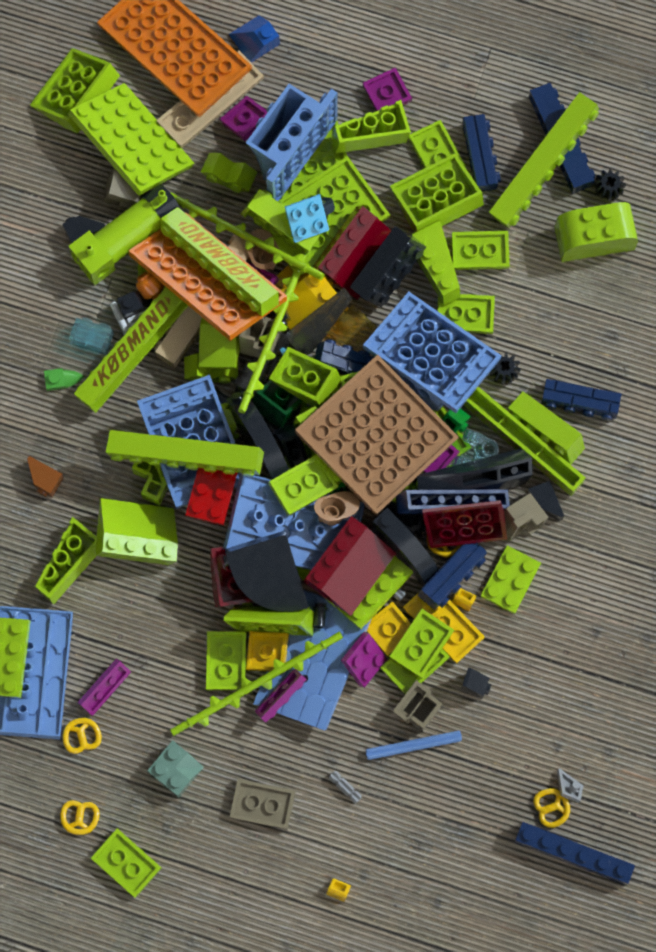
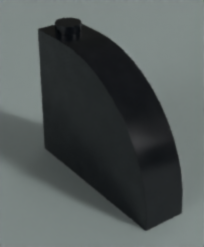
M244 391L236 392L227 398L226 401L246 446L260 447L264 452L262 468L271 479H274L289 470L286 461L270 429L253 402L250 400L245 414L238 412Z
M388 508L373 521L372 532L396 553L395 556L413 571L412 575L424 587L439 571L426 549Z
M285 530L225 549L226 555H223L225 566H230L237 585L253 602L267 609L281 612H292L309 608Z

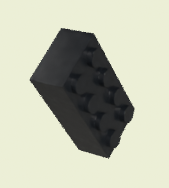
M394 226L350 288L366 301L382 308L389 301L393 291L400 286L405 275L412 270V266L417 259L421 258L426 246L410 233Z

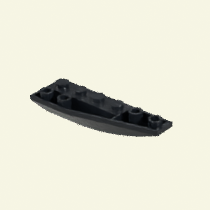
M518 449L423 473L416 478L417 490H505L524 485L533 475L532 457L523 449Z

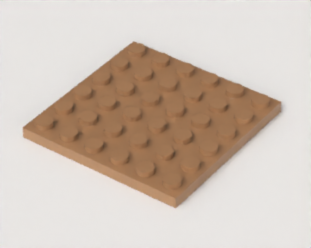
M379 355L374 357L294 431L375 515L382 511L459 438Z

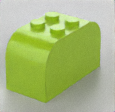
M626 202L571 210L559 215L554 226L561 262L635 250L638 243L631 205Z

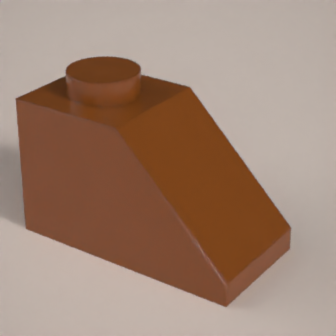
M28 456L27 461L34 486L37 489L36 492L44 497L49 495L53 498L64 479L63 474Z

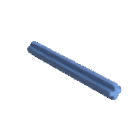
M454 731L366 749V757L368 760L460 742L462 741L460 731Z

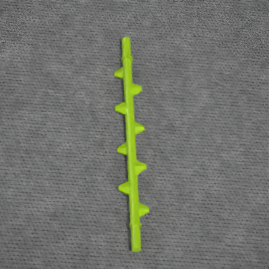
M171 192L177 203L183 209L189 210V215L193 219L201 216L216 224V233L227 230L246 240L245 249L250 250L257 246L274 255V264L284 260L302 270L303 273H308L319 280L324 278V273L303 262L302 253L292 257L274 247L273 237L262 241L245 232V223L234 226L217 217L216 207L206 211L189 202L188 199L185 200Z
M303 254V262L305 263L307 256ZM297 267L293 269L291 277L282 280V283L287 286L285 291L287 301L273 310L276 316L269 334L259 337L264 346L258 361L248 363L247 365L253 374L246 391L243 393L244 396L238 412L245 414L249 402L253 398V392L263 390L264 385L259 381V377L265 362L274 359L276 356L270 350L277 332L287 330V326L282 320L289 302L297 301L299 298L293 293L298 279L302 275V270Z
M337 632L324 641L321 640L317 645L306 641L305 652L286 663L275 659L273 661L274 669L253 682L245 677L242 678L241 689L222 700L211 696L210 707L191 718H186L187 720L170 729L171 733L175 736L187 728L193 727L196 723L206 727L209 725V716L229 704L236 709L239 708L240 698L260 686L268 690L272 689V679L291 668H295L300 672L303 671V661L343 639L341 632Z

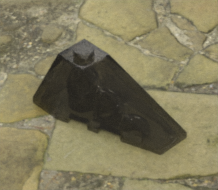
M343 288L285 334V337L296 351L309 355L317 348L318 343H321L352 301L347 290Z

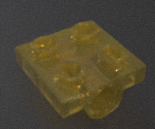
M352 305L347 311L342 312L337 317L334 324L327 330V334L339 345L351 346L354 351L359 352L363 350V344L378 327Z

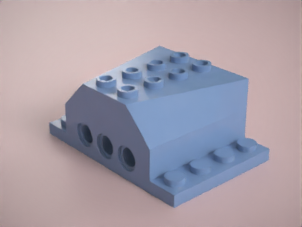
M288 84L276 102H272L269 105L268 113L265 117H261L258 120L257 128L247 140L246 144L255 154L263 179L266 181V190L272 194V198L276 201L282 198L337 122L338 93L333 89L328 94L324 93L319 103L296 87Z
M410 292L403 297L363 344V349L375 357L379 355L432 410L439 411L445 405L455 413L458 412L502 357V355Z
M210 375L137 401L147 432L150 435L235 444ZM160 463L161 471L176 509L188 505L198 468L197 470L186 469V466L172 468L168 467L167 464ZM240 473L237 475L234 488L238 486Z

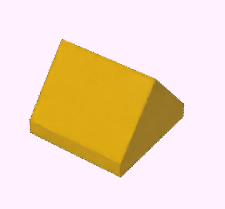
M461 588L454 596L452 603L469 612L477 596Z
M333 878L326 895L345 902L351 885Z

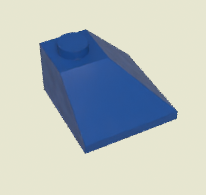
M260 15L229 34L240 52L251 63L280 45L279 34L271 23Z

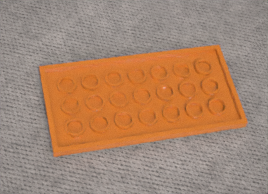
M121 0L97 22L102 30L199 118L252 70V65L179 0Z
M201 224L199 225L279 292V305L263 316H260L256 311H252L248 304L239 300L231 290L226 289L221 281L215 279L207 269L202 268L194 258H190L181 247H177L173 240L164 236L161 229L129 250V256L229 341L287 301L285 293Z

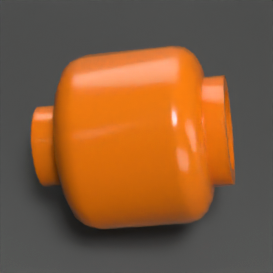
M146 271L137 278L136 288L144 299L152 298L154 300L161 294L164 285Z

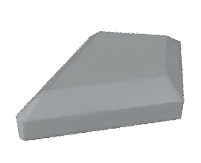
M558 769L557 777L561 796L579 803L581 801L583 785L563 770Z

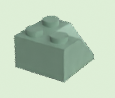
M172 740L147 771L175 796L180 798L204 767Z

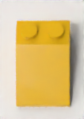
M309 274L296 285L293 293L299 298L297 301L289 302L287 311L291 320L287 322V327L296 337L341 304L339 295L325 277L319 280Z

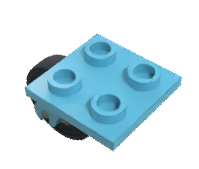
M318 194L284 207L294 243L329 231L326 216L335 210L332 198H321Z

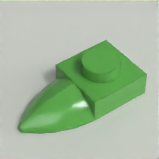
M63 368L44 371L47 391L72 387L84 378L82 374L76 371L63 370Z

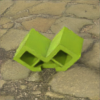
M209 153L201 170V173L206 176V180L209 182L218 183L237 193L241 191L249 192L257 175V171L246 163L232 162L221 153Z
M198 353L184 357V379L194 381L210 375L212 382L228 384L231 380L238 379V362L236 369H199Z
M141 461L140 464L134 463L132 466L133 474L147 479L141 492L142 498L160 506L168 490L160 465L154 466L144 461Z

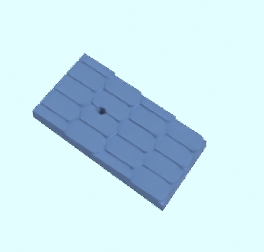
M240 473L223 549L285 530L296 567L312 570L350 517L344 518L336 525H327L319 522L318 515L314 510L316 501L287 516L268 484L271 479L255 475L247 477ZM359 502V510L352 515L360 523L365 507L363 502Z
M303 589L308 607L313 612L315 603L326 604L328 608L325 619L326 626L325 628H314L313 636L289 635L286 662L305 652L306 641L317 645L321 640L324 641L339 631L343 639L303 661V671L300 673L304 677L307 675L308 680L304 682L299 690H296L289 701L282 705L276 713L325 731L350 673L341 660L362 633L367 632L371 620L360 630L321 595ZM291 668L272 679V689L268 690L260 686L253 704L260 706L295 668Z
M0 606V618L28 619L31 621L21 698L0 697V735L60 740L73 612Z

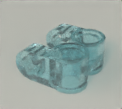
M466 429L462 440L474 446L473 459L470 460L462 456H456L452 466L497 455L499 446L496 441L476 431ZM485 445L488 448V453L484 450Z

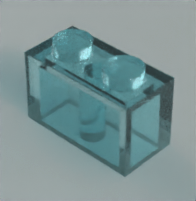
M82 317V319L76 318L69 340L73 345L107 355L114 333L109 325L100 323V325L95 324L91 319Z

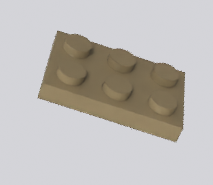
M237 779L229 818L288 830L296 790Z

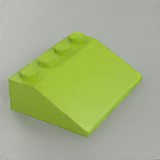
M72 48L30 106L62 127L78 134L81 129L68 115L70 109L109 91L120 75L111 63Z
M456 153L390 186L414 233L439 220L441 225L444 226L484 205L481 190Z
M100 498L95 556L171 565L177 562L178 539L174 508Z
M242 603V605H235L224 616V621L238 632H277L300 636H313L314 612L310 610V607L299 611L281 612L267 609L263 606H253L252 603Z

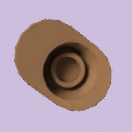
M257 229L250 233L262 241L273 237L269 231L264 229ZM274 239V247L277 248V249H279V247H278V245H277V243H276V241H275V239ZM257 246L247 250L256 268L274 270V267L277 265L273 263L274 255Z
M342 491L317 499L314 504V510L318 515L319 522L327 525H336L344 518L354 515L359 510L360 503L356 495L351 492Z

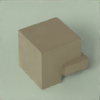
M113 168L109 173L102 201L127 210L139 201L140 195L138 196L118 171Z
M263 317L243 331L239 336L240 353L259 358L264 346L259 337L269 334L274 319L267 317L264 319ZM277 332L270 351H274L281 332Z
M531 493L505 509L507 539H513L524 530L530 536L541 529L549 518Z
M416 680L395 707L393 713L423 733L441 709L443 703L431 695L432 692Z

